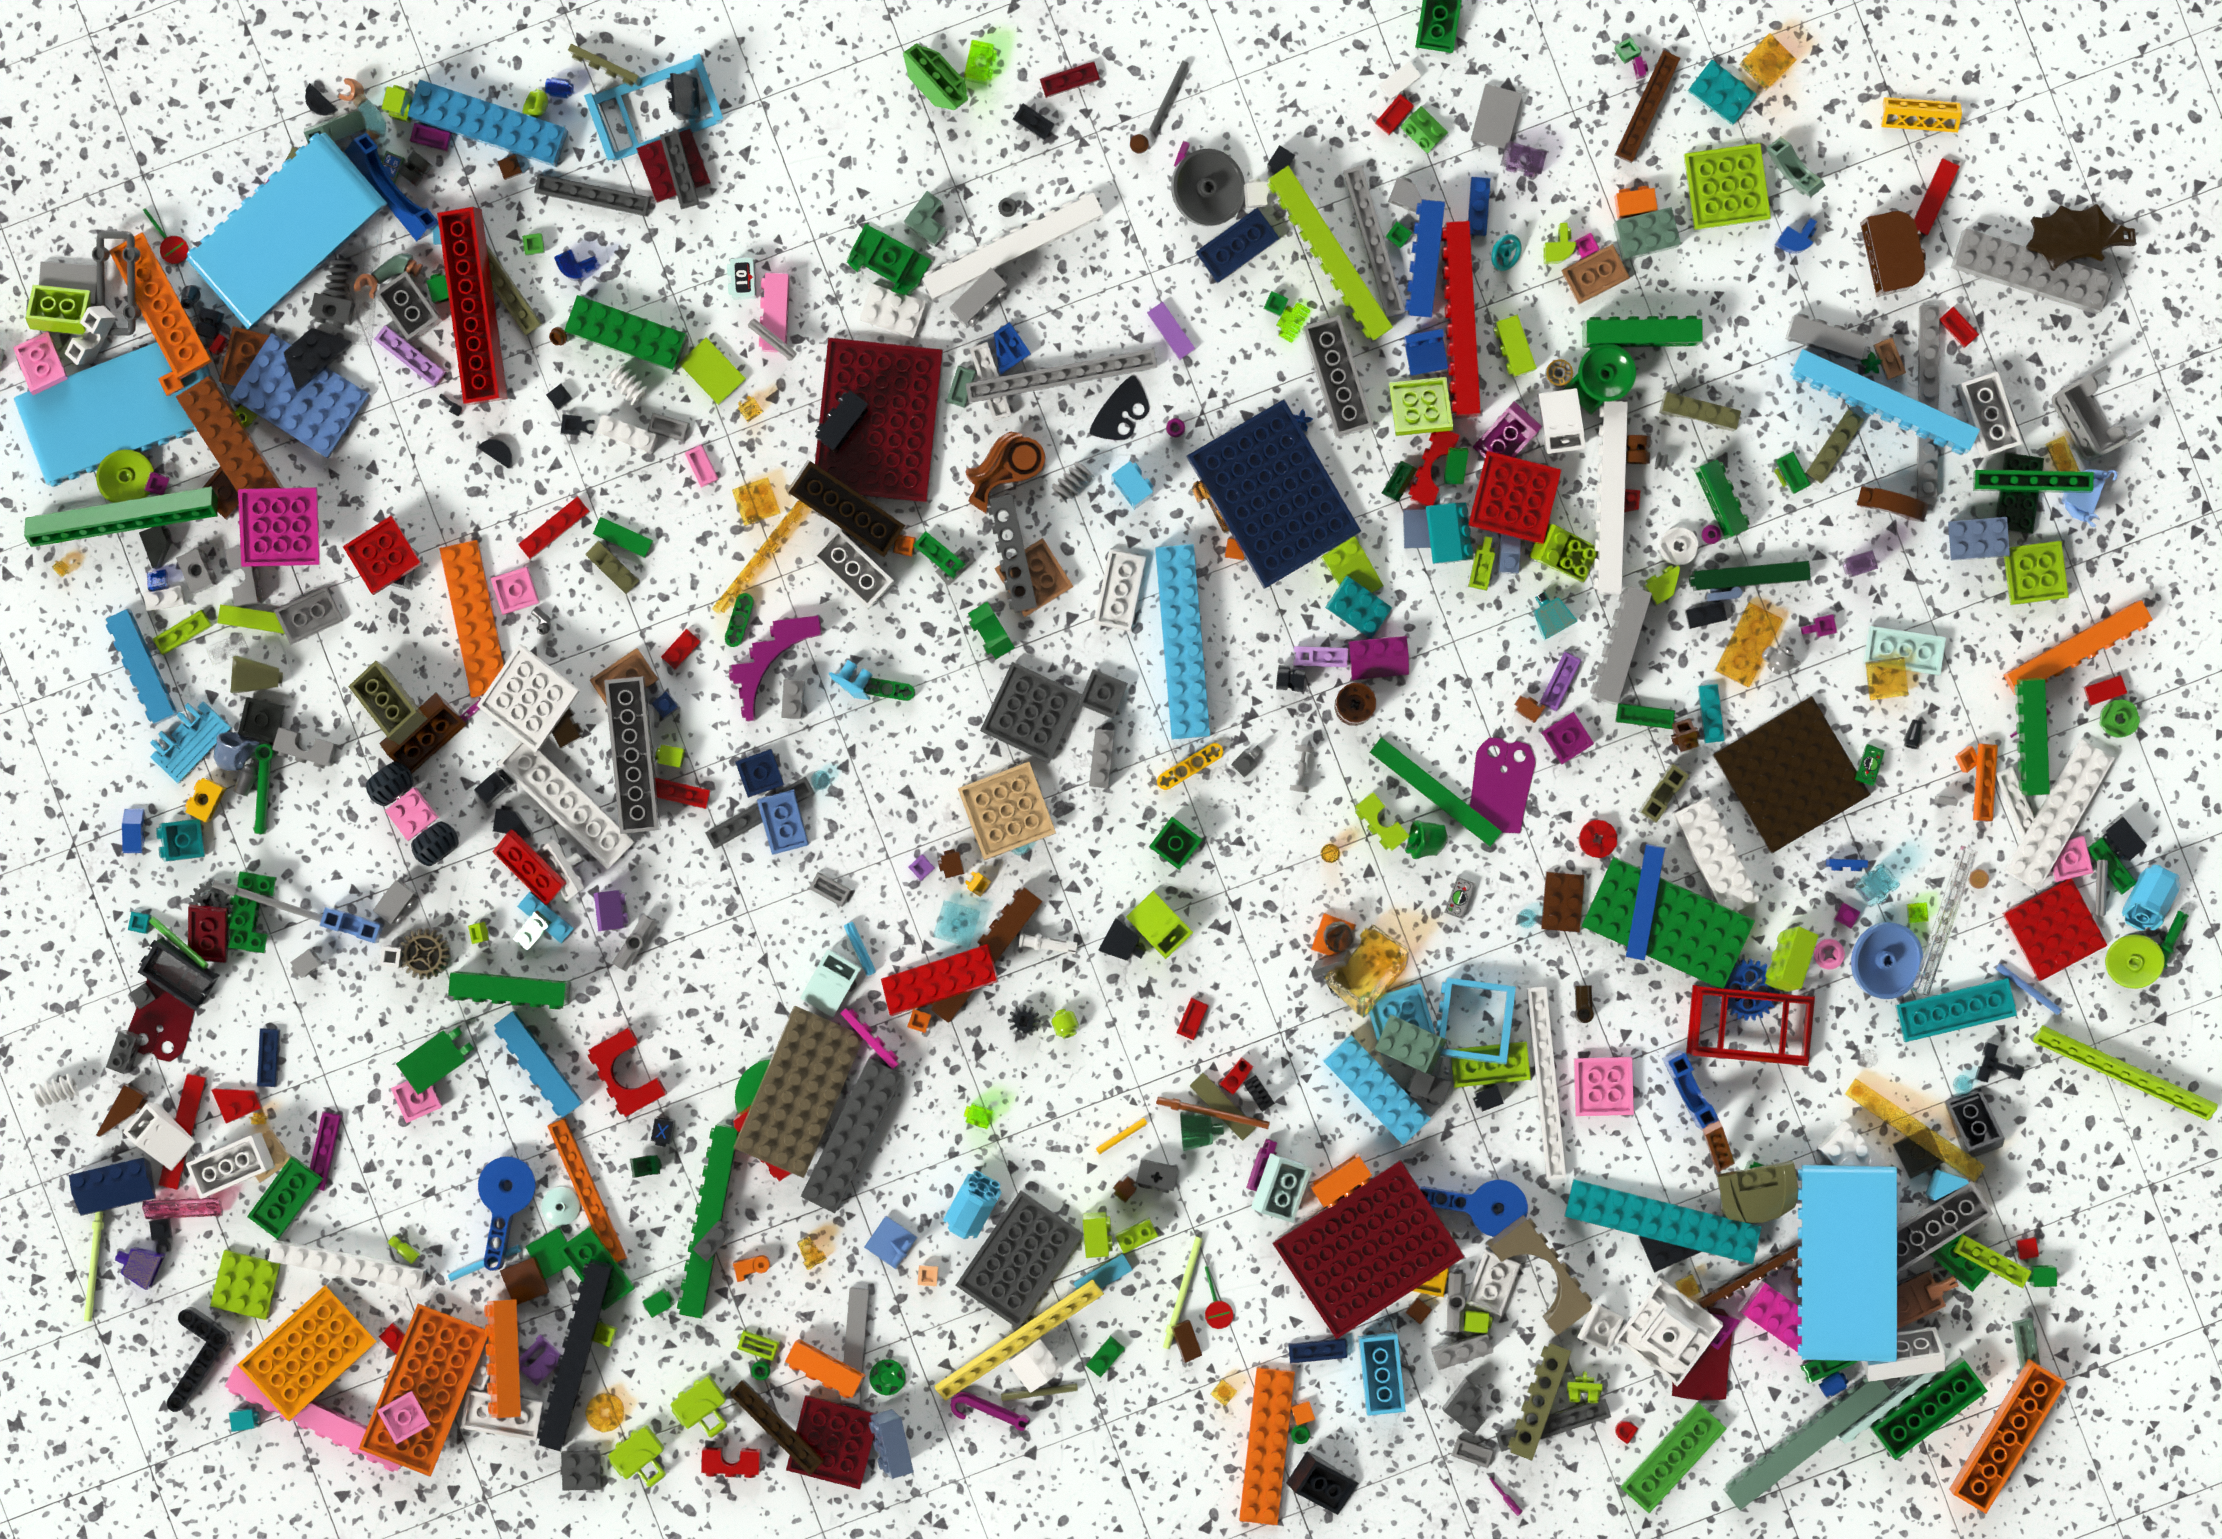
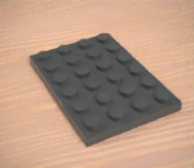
M1020 1190L955 1286L1019 1329L1084 1233Z

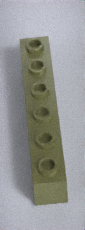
M1549 1343L1548 1346L1544 1345L1540 1355L1543 1357L1542 1363L1537 1364L1534 1375H1537L1534 1383H1530L1527 1393H1530L1528 1401L1524 1400L1521 1411L1524 1412L1521 1419H1517L1514 1427L1517 1430L1515 1437L1511 1436L1508 1448H1511L1510 1453L1531 1461L1533 1460L1572 1351ZM1549 1359H1554L1557 1362L1555 1370L1547 1368L1546 1364ZM1543 1377H1547L1551 1383L1546 1389L1540 1385V1380ZM1537 1395L1542 1396L1544 1399V1403L1540 1407L1535 1406L1533 1402L1534 1397ZM1531 1413L1537 1416V1423L1534 1425H1530L1527 1422V1416ZM1523 1432H1528L1531 1436V1440L1528 1443H1523L1520 1440V1435Z

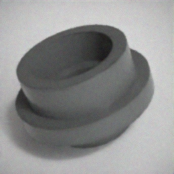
M1012 198L1002 199L998 204L999 213L1004 217L1013 216L1017 211L1016 202ZM1007 204L1011 205V210L1009 211L1004 209V206Z

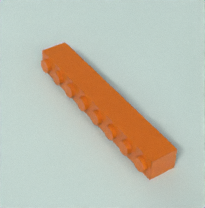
M2136 601L2003 674L2014 695L2017 679L2042 678L2047 683V678L2052 675L2058 677L2065 673V668L2069 666L2074 668L2082 663L2081 659L2085 657L2090 659L2098 655V650L2103 647L2106 650L2114 646V641L2119 638L2125 640L2132 636V631L2136 629L2141 631L2149 626L2148 622L2153 619L2143 601Z

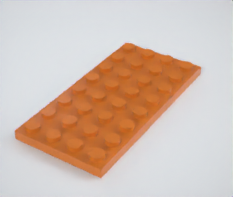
M418 1303L358 1449L431 1477L488 1336L485 1335V1329ZM412 1391L431 1425L395 1444L377 1410Z

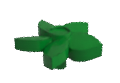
M1870 352L1867 359L1860 360L1866 366L1865 374L1871 371L1879 374L1877 365H1880L1883 360L1876 359L1875 354Z

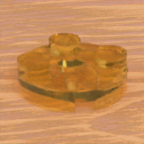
M597 1394L587 1405L585 1411L587 1421L592 1428L602 1433L616 1429L624 1418L623 1402L614 1394ZM608 1408L610 1416H601L602 1411L600 1409Z

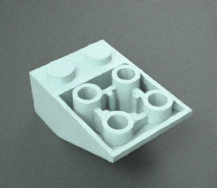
M827 949L800 999L834 1017L862 967L833 950Z

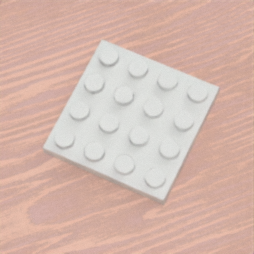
M519 644L477 706L533 751L538 752L580 690L526 647Z

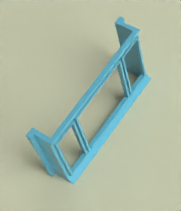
M700 53L693 55L691 60L641 77L642 82L640 86L633 84L631 87L627 84H622L595 95L592 93L584 95L608 161L613 160L615 162L637 154L636 148L661 139L659 136L643 143H638L621 96L669 79L670 73L682 74L697 68L714 117L696 123L695 119H690V125L678 129L679 132L691 129L692 133L721 123L723 116ZM614 98L617 100L633 144L632 147L618 152L614 150L598 104Z

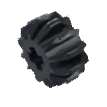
M1023 1005V1011L1018 1006L1015 1007L1018 1014L1011 1011L1010 1015L1015 1017V1019H1008L1009 1023H1015L1009 1027L1010 1030L1017 1028L1015 1031L1016 1036L1022 1031L1023 1038L1026 1036L1025 1031H1028L1030 1036L1033 1035L1031 1028L1038 1031L1039 1028L1033 1025V1023L1039 1024L1041 1022L1039 1019L1034 1020L1039 1015L1038 1012L1033 1015L1031 1014L1034 1007H1030L1029 1011H1026V1005ZM1021 1016L1029 1018L1027 1026H1024V1024L1020 1025Z

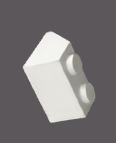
M1041 1339L1035 1340L1007 1361L1030 1393L1047 1383L1063 1370Z

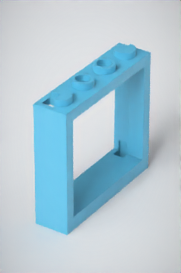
M1447 978L1446 982H1442L1441 993L1444 994V1000L1440 1001L1438 1012L1442 1013L1441 1020H1437L1436 1026L1439 1036L1444 1039L1446 1036L1452 985L1506 992L1499 1056L1444 1048L1440 1056L1506 1065L1516 987Z

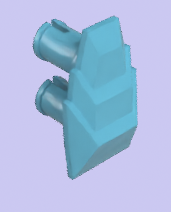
M849 660L846 661L839 674L828 673L835 683L839 684L854 698L871 699L864 692V687L873 676L867 670L862 668L854 683L849 682V678L858 666Z

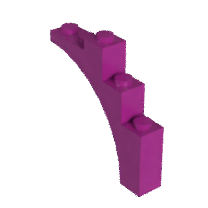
M820 616L772 621L773 626H770V634L775 640L752 643L749 653L750 659H754V662L731 665L732 669H729V678L735 685H742L739 688V697L744 702V706L741 707L742 718H746L747 722L755 721L757 691L769 666L781 653L792 645L808 638L821 636Z

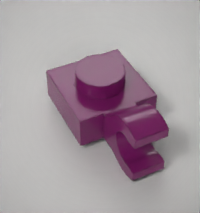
M1833 614L1814 618L1813 625L1800 627L1802 635L1816 632L1817 637L1837 633Z

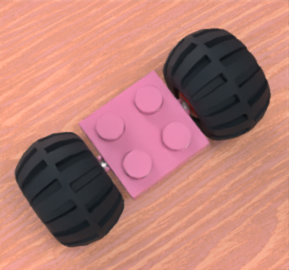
M391 762L367 780V793L370 799L380 806H387L393 803L385 812L407 841L419 834L411 843L412 853L421 864L432 866L457 848L459 844L457 833L453 827L442 821L428 828L439 817L416 787L412 788L414 781L411 771L400 762Z

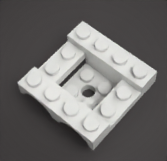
M1659 1277L1648 1292L1647 1297L1615 1336L1614 1342L1631 1350L1643 1363L1663 1373L1678 1387L1723 1327V1322ZM1666 1332H1671L1674 1334V1339L1666 1341L1663 1335Z

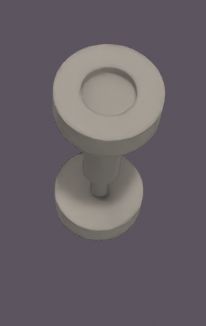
M1295 745V751H1302L1301 762H1299L1297 772L1299 780L1298 785H1290L1289 790L1308 793L1309 787L1302 786V779L1305 776L1306 752L1314 753V747Z

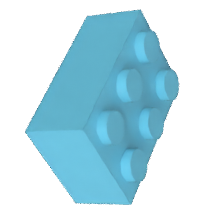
M1129 461L1111 475V480L1135 510L1153 496L1154 486L1148 478L1143 479L1141 476L1142 470L1137 463L1132 464Z

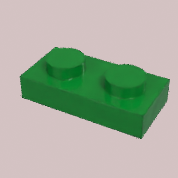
M1110 1335L1087 1362L1086 1366L1101 1378L1124 1351L1125 1347Z

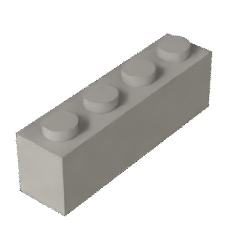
M1801 313L1791 318L1785 339L1857 362L1862 360L1868 337H1865L1864 333L1855 330L1853 332L1845 331L1846 328L1840 325L1829 326L1827 325L1828 322L1821 319L1813 321L1809 319V316Z

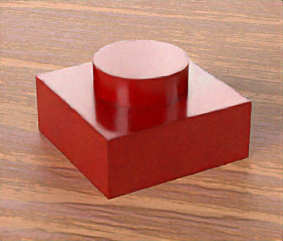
M219 334L208 350L218 356L220 353L223 354L228 347L229 339Z

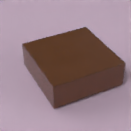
M1417 1297L1405 1313L1421 1325L1432 1309Z

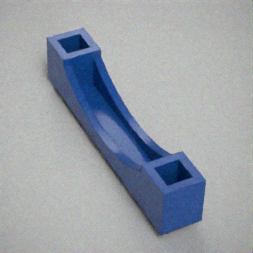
M367 133L353 139L344 150L347 157L387 202V206L416 242L428 236L439 224L438 220L428 208L423 209L397 188L383 167L377 152L378 146Z

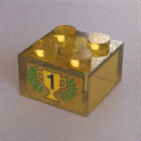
M1769 33L1739 65L1767 91L1797 59Z

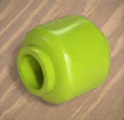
M1066 1009L1055 1012L1056 1016L1052 1018L1051 1023L1056 1035L1063 1039L1076 1035L1079 1024L1075 1013L1066 1011Z

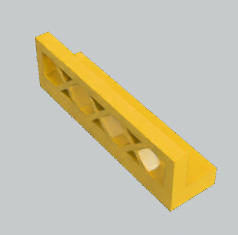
M1887 97L1883 99L1884 112L1881 127L1958 133L1962 116L1960 103ZM1888 114L1899 117L1894 122L1887 121ZM1910 116H1916L1918 120L1908 123L1905 119ZM1929 117H1934L1937 120L1933 124H1926L1925 122ZM1948 119H1956L1954 126H1946L1943 122Z

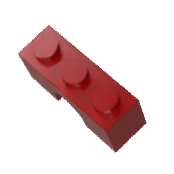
M703 1447L701 1473H706V1476L715 1477L717 1474H725V1477H736L737 1474H742L745 1478H755L761 1472V1449L742 1448L740 1460L736 1463H729L724 1459L723 1448Z

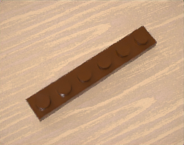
M1665 50L1662 51L1614 154L1615 156L1627 162H1633L1681 59L1680 57Z
M1796 1243L1702 1296L1697 1301L1703 1309L1714 1307L1717 1305L1716 1301L1724 1298V1300L1734 1295L1733 1292L1739 1288L1743 1290L1751 1285V1281L1765 1278L1767 1272L1772 1269L1774 1271L1781 1269L1786 1261L1790 1260L1792 1262L1798 1259V1247H1801V1245Z

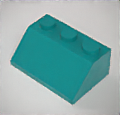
M1466 502L1426 506L1433 564L1473 560V547L1470 538L1471 529L1468 526Z

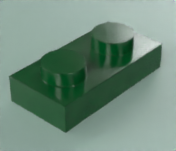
M1400 461L1383 489L1382 494L1399 502L1418 469L1406 462Z

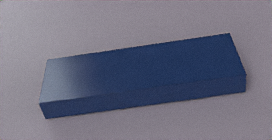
M260 1028L257 1086L277 1087L280 1029Z
M1345 1338L1288 1343L1290 1363L1347 1358Z

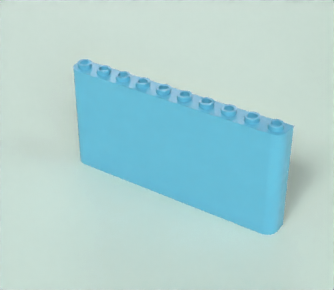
M327 133L314 134L309 139L310 143L306 147H300L295 152L297 155L293 159L289 158L286 160L279 172L275 171L268 177L270 181L265 185L261 184L254 190L256 194L244 199L241 202V208L230 212L227 216L229 218L227 221L214 227L215 232L212 235H206L201 239L200 242L202 244L198 248L193 247L187 253L188 257L186 260L248 330L256 326L387 205V202Z
M156 342L67 376V380L35 395L28 391L14 397L13 399L46 485L55 487L62 484V480L67 478L69 480L79 478L80 473L86 471L87 473L95 472L101 461L115 451L126 449L143 453L151 450L153 445L158 444L161 446L169 443V439L174 437L177 439L183 438L188 435L187 432L192 430L198 432L176 396L204 378L212 376L208 364L181 379L185 386L184 389L166 396L158 378L172 372V369Z
M1802 1165V1169H1798V1181H1802V1188H1798V1200H1802V1208H1798V1219H1802V1227H1798V1239H1802V1247H1798V1258H1802V1266H1798V1278H1802V1286H1798V1297H1802V1305H1798V1317H1802V1325L1798 1324V1336H1802V1344H1798V1356H1801L1802 1360L1897 1362V1167Z

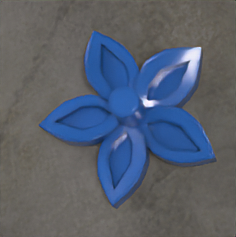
M1302 409L1299 416L1294 414V417L1302 430L1307 432L1308 426L1306 423L1311 422L1313 418L1305 417V411Z

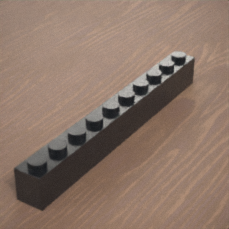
M591 1259L588 1264L585 1263L582 1274L585 1275L583 1282L580 1281L577 1290L580 1296L578 1300H575L572 1308L575 1314L573 1318H570L567 1329L570 1330L569 1336H565L562 1347L565 1348L564 1354H560L557 1366H560L559 1372L554 1374L552 1384L555 1385L554 1390L549 1392L547 1402L550 1403L549 1408L544 1410L542 1420L545 1421L544 1426L539 1428L537 1439H540L539 1446L556 1451H561L564 1447L614 1266L612 1264Z

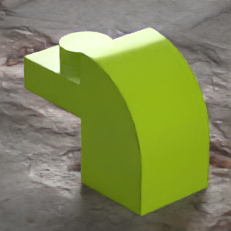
M1560 223L1558 225V242L1544 243V264L1562 263L1573 253L1576 242H1568V239H1571V228H1568V223Z

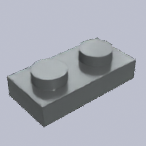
M718 1220L693 1250L707 1262L733 1232Z

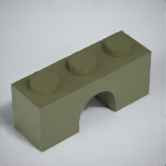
M1670 764L1638 812L1653 823H1657L1667 809L1669 801L1680 790L1689 774L1674 764Z

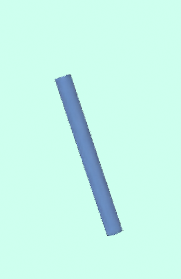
M2001 963L1998 964L1996 967L1998 972L2009 978V980L2057 1015L2062 1011L2059 1006Z

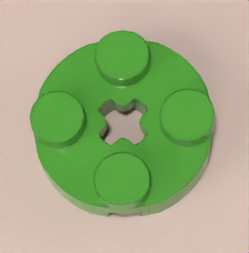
M2123 699L2113 700L2103 707L2099 723L2108 735L2121 738L2131 735L2137 730L2140 717L2138 716L2136 706L2130 701ZM2121 713L2123 714L2122 718L2125 720L2118 724L2115 716Z

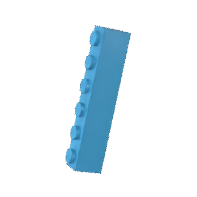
M126 609L106 618V628L109 634L114 636V646L123 656V659H121L123 666L126 670L129 669L131 674L129 677L130 681L139 691L137 696L141 704H144L147 709L145 714L148 720L152 721L153 724H159L176 716L178 712L132 611Z
M512 1011L494 1025L496 1028L494 1031L500 1039L504 1038L507 1042L506 1048L512 1055L515 1053L519 1059L517 1061L523 1070L527 1069L530 1073V1080L535 1086L539 1085L542 1089L541 1095L546 1101L550 1100L553 1104L552 1109L557 1116L561 1115L563 1118L584 1103L516 1011Z

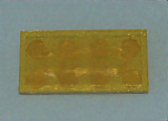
M1748 602L1714 671L1749 688L1763 661L1762 653L1771 645L1783 619Z

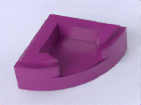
M1182 142L1174 163L1175 167L1185 157L1190 146L1189 142Z

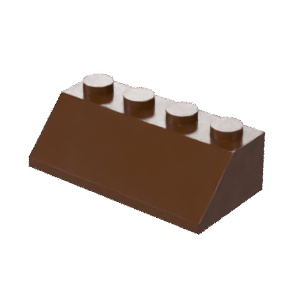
M437 692L419 707L427 720L400 745L388 737L379 743L387 756L394 762L397 761L404 764L411 771V774L467 725L451 705Z

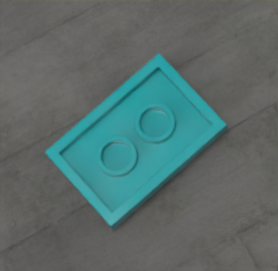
M1712 59L1687 90L1732 126L1757 95Z
M1345 576L1325 608L1369 639H1372L1393 607L1350 577Z

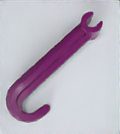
M965 1391L954 1395L950 1404L953 1414L963 1420L966 1418V1415L957 1409L958 1403H964L1012 1424L1019 1431H1024L1026 1425L1021 1424L1020 1421L1026 1423L1029 1421V1417L1025 1414L1019 1415Z

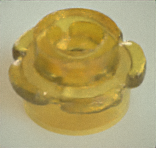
M55 560V564L52 566L53 570L62 578L66 574L69 575L67 571L69 566L62 560L60 562Z
M253 1113V1117H249L251 1125L267 1124L268 1116H265L264 1113Z

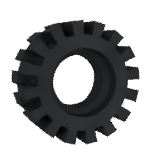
M1256 1075L1243 1083L1262 1112L1275 1104Z

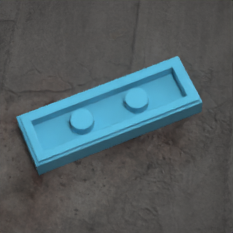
M1122 1253L1073 1283L1079 1289L1093 1279L1102 1289L1133 1269Z

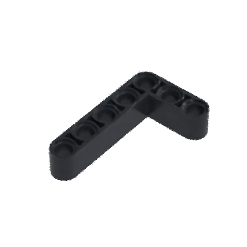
M194 1307L182 1310L178 1315V1321L186 1329L206 1341V1343L167 1399V1407L172 1412H178L187 1406L231 1340V1334L227 1329ZM186 1312L192 1314V1321L185 1319ZM201 1323L208 1325V1332L201 1330ZM217 1334L224 1336L223 1343L217 1341ZM206 1350L213 1352V1359H209L206 1356ZM196 1366H200L203 1369L202 1375L195 1372ZM185 1382L191 1383V1391L185 1389ZM174 1398H179L181 1400L180 1407L174 1404Z

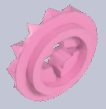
M1834 939L1822 940L1816 944L1813 952L1816 963L1828 970L1839 967L1845 956L1843 946ZM1823 949L1827 951L1833 949L1832 955L1835 960L1829 957L1825 959L1826 954Z

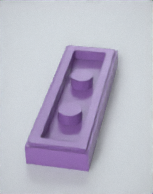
M1163 302L1147 312L1179 360L1195 350V347Z
M1564 651L1539 702L1540 704L1554 711L1558 710L1582 659Z

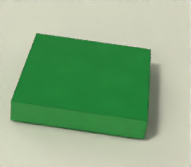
M560 1227L525 1246L531 1258L536 1257L544 1279L570 1266L558 1250L568 1242Z

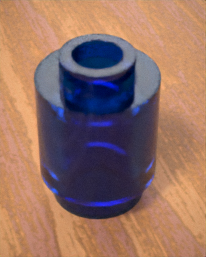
M556 77L546 79L545 94L567 99L569 95H573L574 84H571L570 79Z

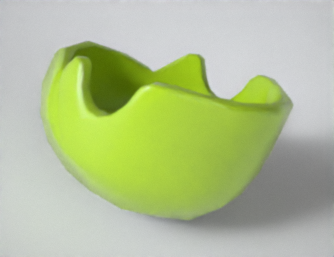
M535 89L538 92L531 91L529 93L522 113L539 118L547 110L548 96L544 91Z

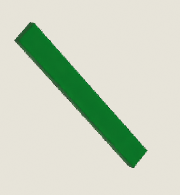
M1382 737L1370 750L1369 753L1489 847L1502 833V831Z

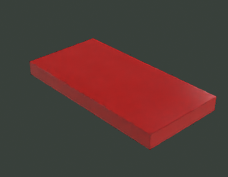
M513 829L504 836L492 851L546 906L566 884Z

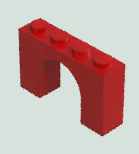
M631 1027L588 1050L590 1062L593 1065L596 1064L599 1069L597 1071L599 1078L602 1082L605 1080L609 1096L615 1098L617 1102L615 1106L619 1114H624L625 1117L668 1094L659 1077L641 1087L633 1089L622 1086L616 1080L613 1073L615 1060L620 1054L639 1044Z

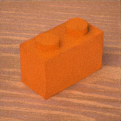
M1649 186L1638 187V190L1630 191V188L1621 189L1614 196L1617 219L1634 217L1658 210L1655 188H1649Z

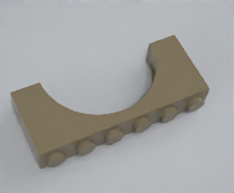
M1522 1215L1489 1240L1487 1244L1501 1262L1516 1255L1529 1254L1538 1256L1551 1264L1557 1277V1293L1553 1304L1542 1317L1558 1336L1591 1310L1592 1305L1590 1302L1593 1300L1586 1291L1584 1293L1581 1292L1579 1289L1581 1284L1575 1277L1571 1278L1569 1276L1570 1269L1564 1262L1560 1264L1557 1260L1559 1257L1558 1253L1553 1247L1551 1249L1548 1248L1546 1245L1548 1240L1542 1232L1540 1234L1536 1232L1535 1228L1537 1226L1531 1218L1527 1220Z

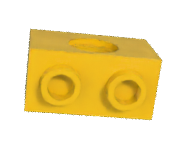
M208 778L198 780L194 786L195 793L193 797H189L185 807L187 809L185 812L204 822H210L227 788ZM203 794L208 796V802L205 805L200 801Z

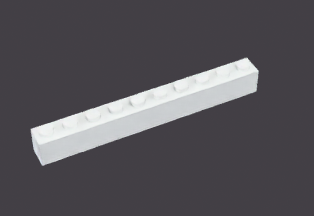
M1083 194L1079 197V201L1072 203V201L1067 202L1061 206V210L1057 212L1051 210L1044 214L1045 218L1039 221L1037 218L1027 223L1028 226L1022 229L1017 227L1010 231V235L1003 237V235L993 240L994 243L988 246L983 244L976 248V252L972 254L967 252L959 256L958 261L954 263L949 261L941 266L942 269L936 272L934 269L924 274L925 277L922 280L932 301L979 279L990 267L995 271L1104 217L1095 194Z
M1622 401L1604 402L1603 406L1599 407V417L1602 418V425H1599L1598 436L1602 437V444H1598V456H1601V463L1597 465V475L1601 476L1600 482H1597V494H1600V501L1596 502V513H1599V520H1596L1595 532H1599V538L1595 540V551H1598V559L1594 560V570H1597V578H1594L1593 588L1597 589V594L1620 595L1622 593L1628 402Z

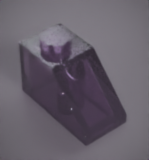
M1873 550L1843 559V570L1846 575H1849V578L1878 569Z

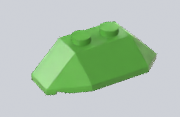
M918 43L904 51L903 57L909 79L934 106L956 110L968 101L965 80L939 52L922 47Z

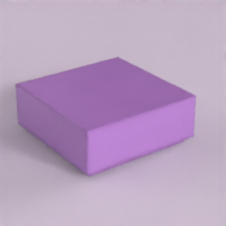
M923 854L908 866L920 881L935 869Z

